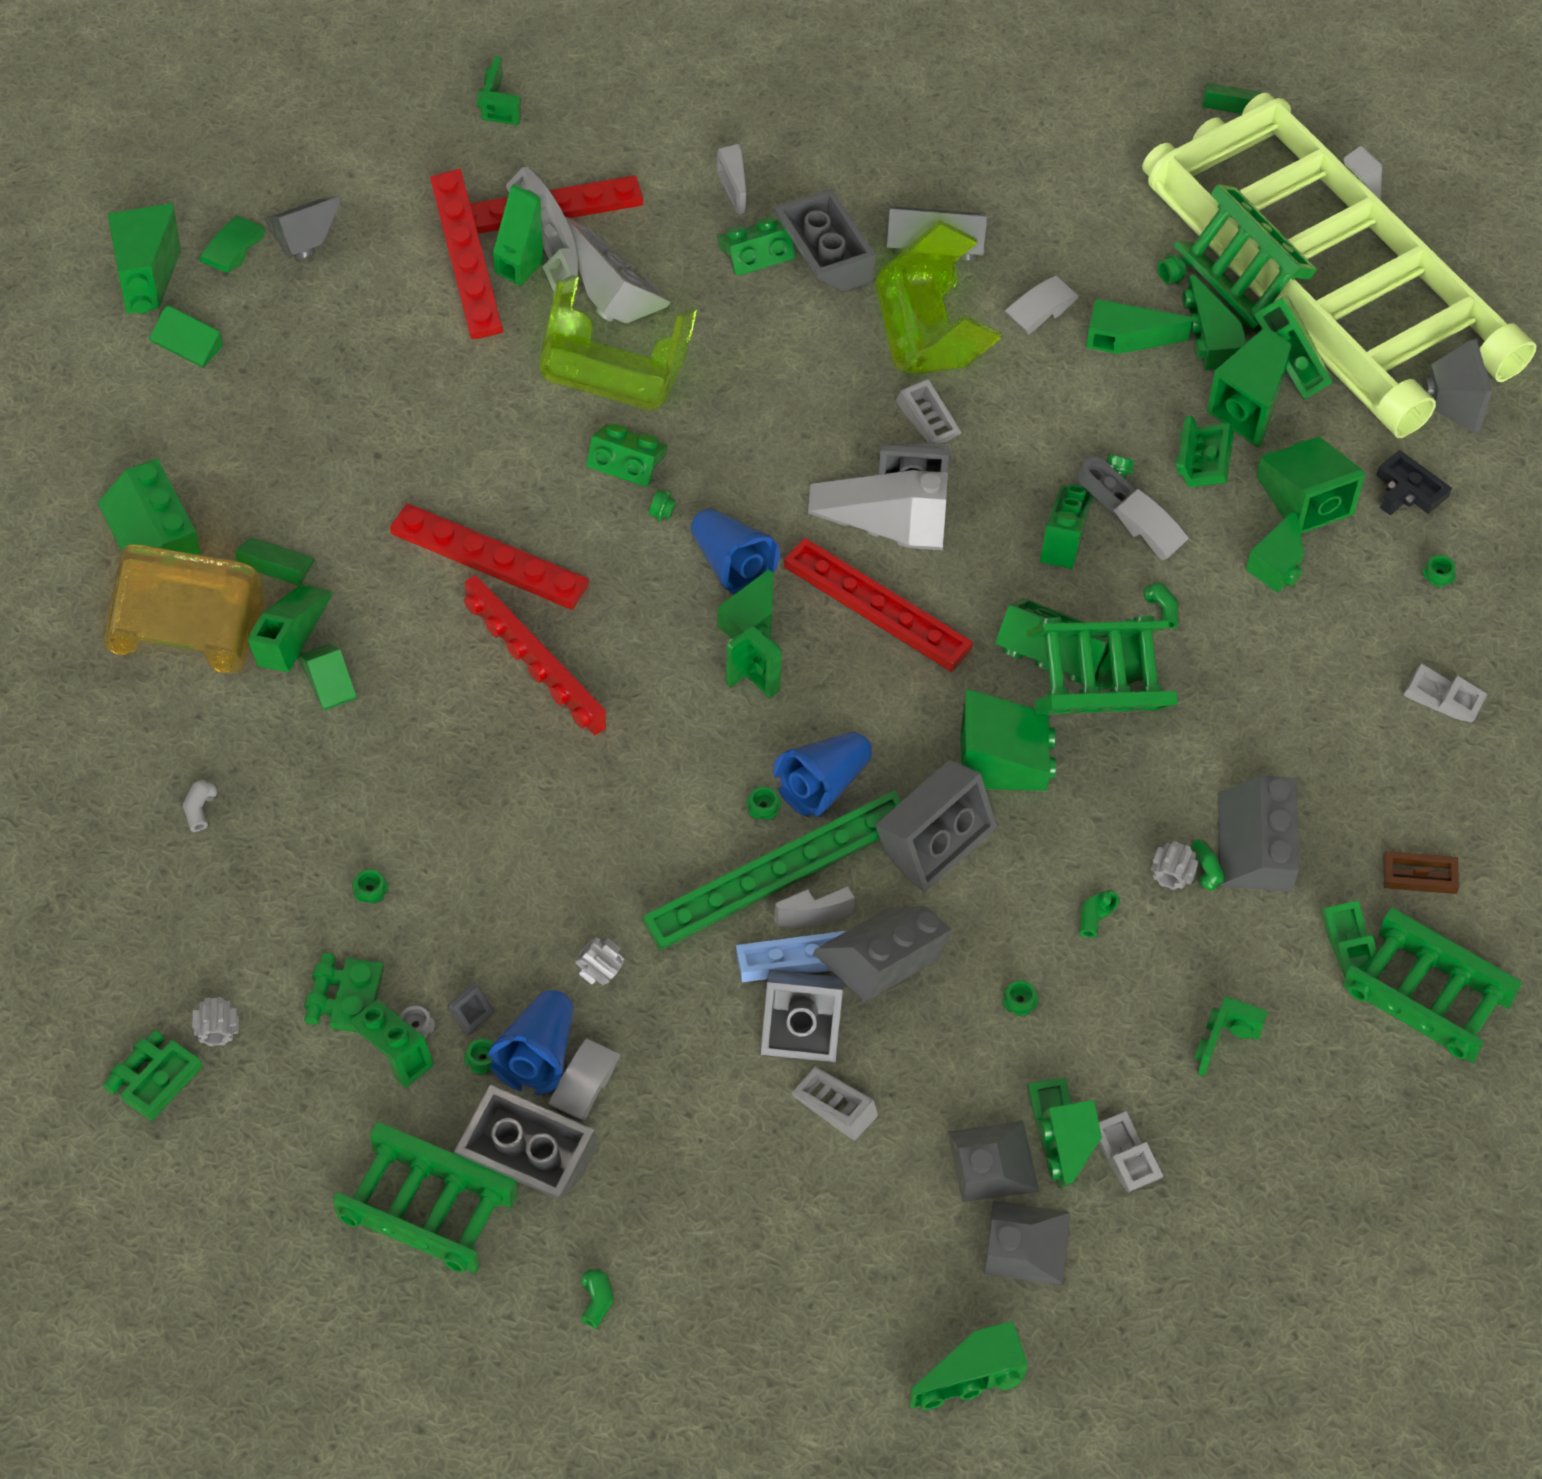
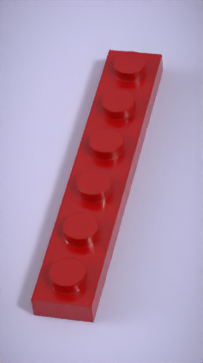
M461 168L429 176L471 339L503 333Z
M636 175L549 190L564 216L568 218L643 206V196ZM508 197L470 203L478 234L498 231L500 229Z
M406 503L390 526V532L394 536L571 610L574 609L589 586V579L409 503Z
M804 538L784 559L785 569L950 672H953L972 651L973 641L807 538Z
M476 575L464 582L466 596L464 603L470 613L473 615L479 614L485 620V625L491 635L495 638L500 636L506 642L507 649L512 657L516 660L522 659L528 665L529 673L538 683L543 681L549 687L554 701L560 706L565 704L569 708L575 723L580 728L584 729L587 727L594 736L605 730V709Z

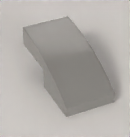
M1053 276L1021 296L1005 310V313L1029 335L1050 316L1054 319L1060 316L1079 297L1060 278Z
M1139 489L1134 490L1113 510L1131 535L1135 537L1141 534L1156 556L1161 560L1168 559L1189 539L1172 517Z
M1421 664L1416 669L1403 695L1455 719L1472 723L1487 693L1458 675L1451 682Z
M847 886L814 900L807 889L775 903L774 922L777 927L803 928L839 921L853 915L854 896Z
M586 1038L568 1065L548 1104L585 1121L600 1089L605 1088L621 1055Z
M1127 1111L1099 1122L1102 1139L1098 1145L1127 1193L1163 1178V1174L1147 1142L1142 1144Z

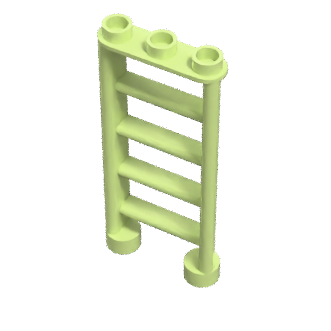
M1261 93L1246 105L1242 115L1236 119L1225 123L1218 117L1212 118L1200 126L1192 141L1178 148H1175L1170 143L1160 144L1145 158L1142 169L1149 176V186L1200 236L1219 210L1217 207L1219 203L1193 176L1275 135L1299 160L1240 190L1258 210L1319 179L1349 207L1288 239L1306 259L1321 253L1368 227L1399 256L1317 301L1295 279H1290L1275 299L1277 301L1284 296L1289 297L1308 330L1324 364L1396 438H1404L1422 427L1432 415L1436 407V401L1414 379H1408L1398 384L1386 371L1468 326L1485 341L1480 347L1482 359L1486 370L1498 382H1504L1520 373L1533 358L1537 345L1515 323L1507 324L1291 114V106L1284 99H1275L1269 93ZM1228 218L1209 244V247L1219 257L1239 231V224L1234 218ZM1253 238L1247 240L1229 265L1239 277L1259 252V244ZM1270 258L1249 286L1259 298L1280 272V265L1274 259ZM1418 276L1450 306L1367 352L1336 322V320Z

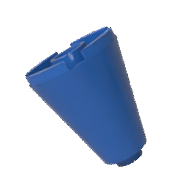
M712 508L705 509L694 517L691 524V533L721 585L726 590L736 594L768 569L773 573L775 572L780 559V548L771 536Z
M852 731L785 751L775 760L773 769L774 778L779 776L783 785L778 789L781 796L800 815L808 816L809 814H814V817L820 816L827 811L870 762L872 758L871 744L865 736Z
M557 990L541 992L492 1044L488 1057L491 1056L492 1059L490 1067L501 1082L521 1092L522 1085L535 1088L534 1095L552 1092L559 1084L562 1077L574 1010L573 1004L566 994Z

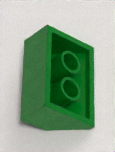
M158 458L126 469L99 500L98 506L136 580L200 556L196 531Z
M1022 598L1009 604L995 644L1004 647L1003 653L1022 659L1023 655L1036 660L1035 665L1048 671L1045 637H1027V630L1039 626L1040 620L1045 618H1061V623L1087 622ZM1076 636L1059 637L1063 671L1068 673V679L1081 684ZM1091 636L1095 680H1097L1099 668L1109 652L1108 636Z

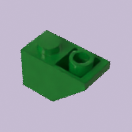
M1094 1100L1050 1107L1042 1113L1043 1119L1039 1120L1041 1138L1043 1142L1049 1143L1051 1157L1047 1158L1048 1173L1051 1180L1057 1181L1058 1188L1067 1187L1074 1182L1102 1139Z

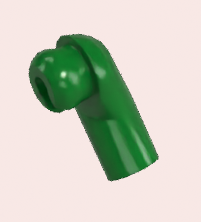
M1153 582L1152 586H1146L1143 591L1145 600H1148L1149 604L1157 602L1161 607V621H1169V628H1177L1179 602L1163 583Z
M1196 840L1192 843L1190 849L1196 853L1195 858L1205 870V873L1199 877V883L1208 891H1214L1218 884L1222 885L1225 875L1216 854L1208 843L1204 840Z
M1112 890L1099 892L1082 904L1079 930L1081 937H1097L1099 920L1111 914L1120 904V898L1116 892Z
M589 1269L583 1273L581 1285L585 1286L586 1291H589L591 1302L580 1319L583 1323L597 1329L612 1306L614 1295L609 1276L601 1269Z

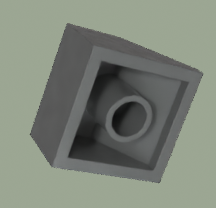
M770 970L767 981L760 1055L836 1063L844 982L839 977Z

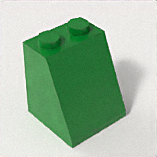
M173 203L107 213L126 314H143L150 310L159 309L181 253Z
M1265 327L1215 370L1206 412L1223 424L1231 423L1233 430L1257 448L1263 444L1280 394L1292 344L1286 341L1283 336Z
M1318 436L1307 441H1298L1293 446L1279 451L1273 450L1260 457L1256 477L1284 519L1292 511L1298 515L1300 531L1304 533L1354 515L1365 473L1354 462Z
M965 690L960 727L961 765L979 772L985 789L1047 791L1049 778L1055 779L1056 757H1050L1049 749H1054L1055 727H1049V714L1036 715L1034 708L974 690Z

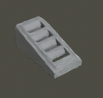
M736 144L719 148L717 151L716 172L736 213H745L746 182L741 146Z
M1360 146L1344 157V164L1381 200L1382 164L1364 147Z
M929 379L900 391L896 399L898 406L928 443L943 444L962 434ZM918 400H925V402L920 405H917L916 401ZM928 408H931L933 410L932 412L926 415H923L922 411ZM939 417L941 420L932 425L928 423L929 420ZM944 426L948 428L949 431L938 436L934 432Z
M816 1066L792 1092L794 1098L854 1141L878 1116L873 1099ZM820 1083H823L825 1086L815 1097L810 1095ZM834 1091L836 1095L828 1104H825V1099ZM845 1100L849 1102L841 1112L837 1111Z

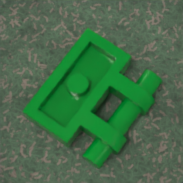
M323 953L319 964L314 966L312 974L314 984L312 992L307 994L304 1008L306 1009L304 1021L310 1025H317L321 1013L331 1015L329 1022L331 1029L356 1032L352 1029L350 1020L376 1001L384 972V965L379 962L346 958L344 969L338 970L333 968L336 957L331 953ZM329 984L339 986L336 999L326 997Z
M153 1030L145 1039L140 1038L133 1045L134 1051L123 1063L117 1062L109 1071L110 1076L102 1084L103 1088L112 1095L122 1085L127 1086L121 1093L122 1101L151 1122L203 1067L198 1057L173 1040L163 1050H160L158 1047L165 1039L156 1030ZM145 1060L150 1062L139 1075L135 1073Z

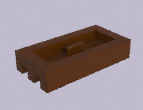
M1385 851L1383 856L1384 888L1457 894L1459 890L1458 857ZM1393 864L1450 869V872L1429 871L1428 868L1417 867L1414 870L1393 868Z

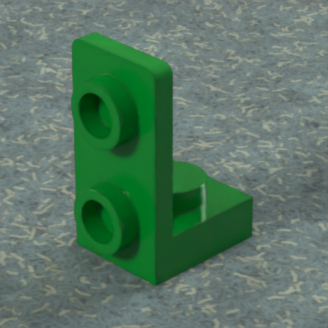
M495 56L492 67L487 66L485 71V87L478 91L477 108H481L482 120L519 126L521 120V98L516 95L498 93L503 77L502 57Z
M1225 996L1221 1008L1213 1007L1206 1026V1029L1212 1030L1209 1040L1202 1038L1195 1055V1060L1201 1061L1198 1074L1205 1077L1223 1028L1230 1030L1236 1037L1259 1040L1268 1011Z
M379 1000L374 1001L350 1020L352 1029L387 1056L395 1079L404 1088L408 1087L434 1066L424 1036Z

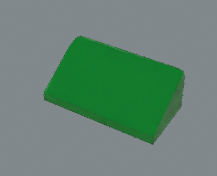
M1207 82L1202 107L1242 114L1246 105L1254 97L1265 92Z
M169 305L163 310L149 337V341L202 368L223 347L220 331Z
M252 537L238 547L235 552L237 566L298 586L302 584L315 561L314 557Z

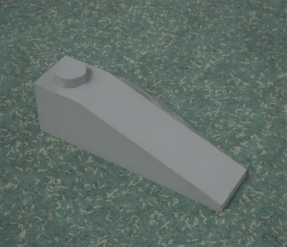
M565 217L575 241L578 269L587 295L597 306L596 312L601 317L611 322L613 319H617L627 324L668 307L671 301L654 283L646 278L643 281L637 274L632 272L635 270V267L614 254V249L592 229Z
M912 470L810 484L808 514L843 526L851 525L866 530L869 535L875 537L880 535L895 540L898 545L907 548L943 550L948 473Z

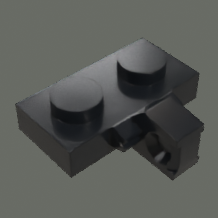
M1401 450L1381 464L1376 474L1377 477L1388 484L1385 489L1388 492L1383 496L1384 501L1380 508L1389 515H1392L1403 504L1408 507L1416 504L1429 514L1450 496L1452 487Z

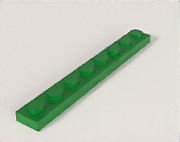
M894 790L643 915L642 922L658 950L662 951L880 841L876 824L902 801Z

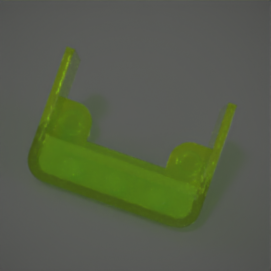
M938 220L880 271L876 280V291L893 363L896 369L907 374L965 368L1002 338L1001 332L964 314L951 325L949 324L943 296L957 283L958 271L955 262L977 244V239L941 220Z
M571 275L557 281L539 363L543 377L553 383L647 410L656 409L663 405L686 360L697 310L690 308L678 314L672 337H666L658 341L654 346L652 357L649 358L591 341L593 334L591 318L582 311L572 309L579 277Z

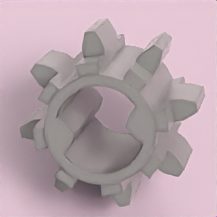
M1176 841L1171 844L1166 843L1164 849L1158 847L1151 867V871L1154 872V880H1157L1162 887H1168L1170 890L1182 889L1186 883L1190 885L1199 863L1195 860L1196 853L1192 852L1188 845L1179 844Z
M595 936L582 948L575 959V964L581 969L578 974L591 985L595 981H598L603 986L609 983L624 963V958L618 953L621 948L608 937L601 941Z
M218 997L206 998L204 1002H199L198 1010L192 1011V1027L194 1028V1035L198 1037V1041L212 1047L213 1045L224 1046L228 1041L231 1042L233 1040V1034L239 1033L237 1008L232 1007L230 1000L226 1001Z

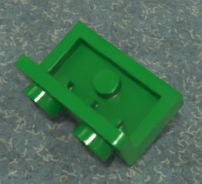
M773 217L762 218L756 222V225L746 228L743 226L730 228L726 234L717 236L718 245L723 252L730 256L733 272L737 276L795 258L791 237L781 222Z
M1193 416L1185 417L1184 429L1180 430L1179 433L1180 455L1176 456L1175 464L1177 473L1183 476L1188 487L1227 483L1234 437L1231 423L1198 427Z
M606 424L592 435L586 466L647 487L651 483L654 467L666 456L668 445L658 442V439L652 435H638L627 431V428L622 425Z
M754 625L743 633L735 634L727 644L726 684L731 688L747 677L769 699L780 691L782 651L777 642L765 637Z

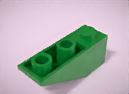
M513 184L510 188L495 243L493 259L494 273L520 287L544 263L541 198L534 192Z
M1190 275L1188 288L1183 289L1182 301L1184 309L1190 310L1189 317H1193L1190 333H1195L1197 338L1195 340V355L1197 359H1202L1204 370L1217 369L1246 344L1242 324L1195 275Z
M1096 299L1086 348L1122 354L1188 341L1193 317Z
M1076 484L1060 486L1046 526L1039 562L1068 569L1074 568L1093 495L1083 486Z
M299 585L261 614L247 638L258 667L290 672L333 595L332 591Z
M1013 1321L976 1330L911 1388L909 1398L910 1409L921 1406L923 1410H932L943 1405L944 1400L959 1396L961 1400H970L981 1395L985 1389L998 1386L999 1390H1007L1019 1385L1021 1380L1025 1379L1028 1363Z

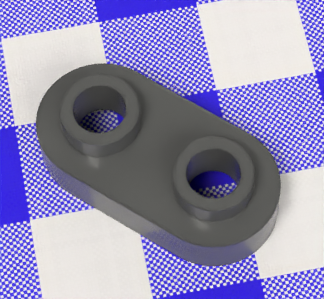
M1099 457L1086 458L1078 469L1077 477L1079 482L1112 513H1115L1113 510L1135 490L1109 463Z

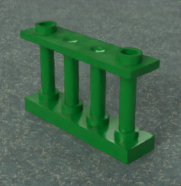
M1217 184L1210 194L1219 203L1217 213L1195 243L1176 241L1173 246L1182 254L1180 258L1183 262L1195 268L1242 316L1241 322L1246 327L1254 331L1257 329L1262 330L1254 314L1272 304L1290 279L1310 280L1317 269L1236 187ZM1228 218H1234L1239 224V231L1214 263L1204 251ZM1253 238L1259 244V252L1234 284L1224 272L1247 240ZM1270 258L1274 259L1280 265V272L1257 303L1254 304L1244 293Z
M1150 615L1135 617L1133 622L1061 623V618L1057 617L1041 619L1039 626L1027 630V637H1045L1050 690L1047 691L1048 696L1034 701L1036 715L1157 711L1178 705L1177 692L1162 691V686L1158 685L1153 634L1169 628V621H1155L1154 616ZM1122 635H1138L1144 681V687L1141 688V692H1132L1131 687L1127 686ZM1076 636L1082 684L1079 694H1069V689L1065 688L1059 637ZM1091 636H1108L1113 688L1110 689V693H1100V688L1096 687Z
M1391 907L1384 917L1378 934L1384 938V943L1365 971L1353 965L1350 966L1343 988L1347 989L1354 999L1371 1003L1445 1046L1452 1056L1458 1059H1467L1474 1063L1484 1043L1476 1035L1495 1006L1502 1005L1510 1009L1523 982ZM1397 949H1404L1416 956L1417 961L1398 989L1395 990L1377 980V978ZM1435 967L1448 974L1450 979L1431 1008L1428 1009L1410 999L1428 970ZM1468 986L1481 993L1483 998L1462 1029L1443 1018L1462 987Z
M377 1121L370 1133L372 1150L375 1152L376 1157L352 1198L336 1192L334 1195V1207L338 1218L348 1226L355 1228L359 1225L365 1226L442 1259L443 1263L455 1272L463 1273L467 1270L476 1274L479 1269L478 1252L472 1250L494 1207L503 1205L510 1209L512 1208L518 1197L517 1181ZM397 1160L408 1165L411 1171L388 1212L385 1213L367 1205L389 1164L395 1163ZM432 1175L444 1180L445 1187L423 1227L420 1228L402 1220V1217L424 1178H429ZM467 1190L479 1195L480 1202L459 1241L456 1243L437 1235V1232L459 1192L463 1193Z

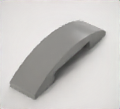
M522 167L505 186L508 192H510L511 186L516 184L525 190L534 192L541 198L543 248L549 259L542 267L554 294H559L578 276V256L575 241L568 222L550 191L528 167Z

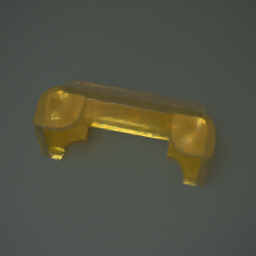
M128 545L123 549L119 560L103 637L105 649H109L118 655H126L137 650L139 641L202 651L205 652L206 660L214 670L220 673H229L230 671L242 673L250 650L247 638L265 606L260 576L253 567L240 562L142 545Z

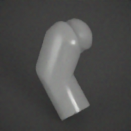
M199 780L193 783L183 802V809L192 832L208 827L202 807L205 801H212L213 797L217 794V788L212 782Z

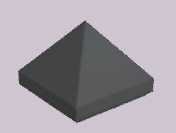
M473 982L447 1005L454 1019L466 1035H469L495 1012L476 982Z

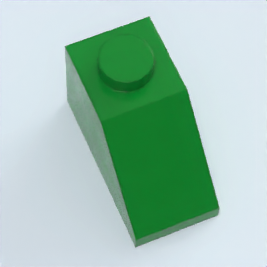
M1292 511L1250 551L1246 567L1247 572L1277 593L1286 585L1294 586L1303 573L1301 564L1304 557L1299 519L1296 513Z
M768 569L718 606L717 626L730 638L737 633L745 632L753 625L765 637L769 638L772 623L774 573Z

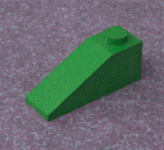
M1288 296L1278 299L1254 314L1262 329L1267 327L1276 334L1283 336L1286 341L1292 344L1286 370L1304 400L1334 383L1308 330Z

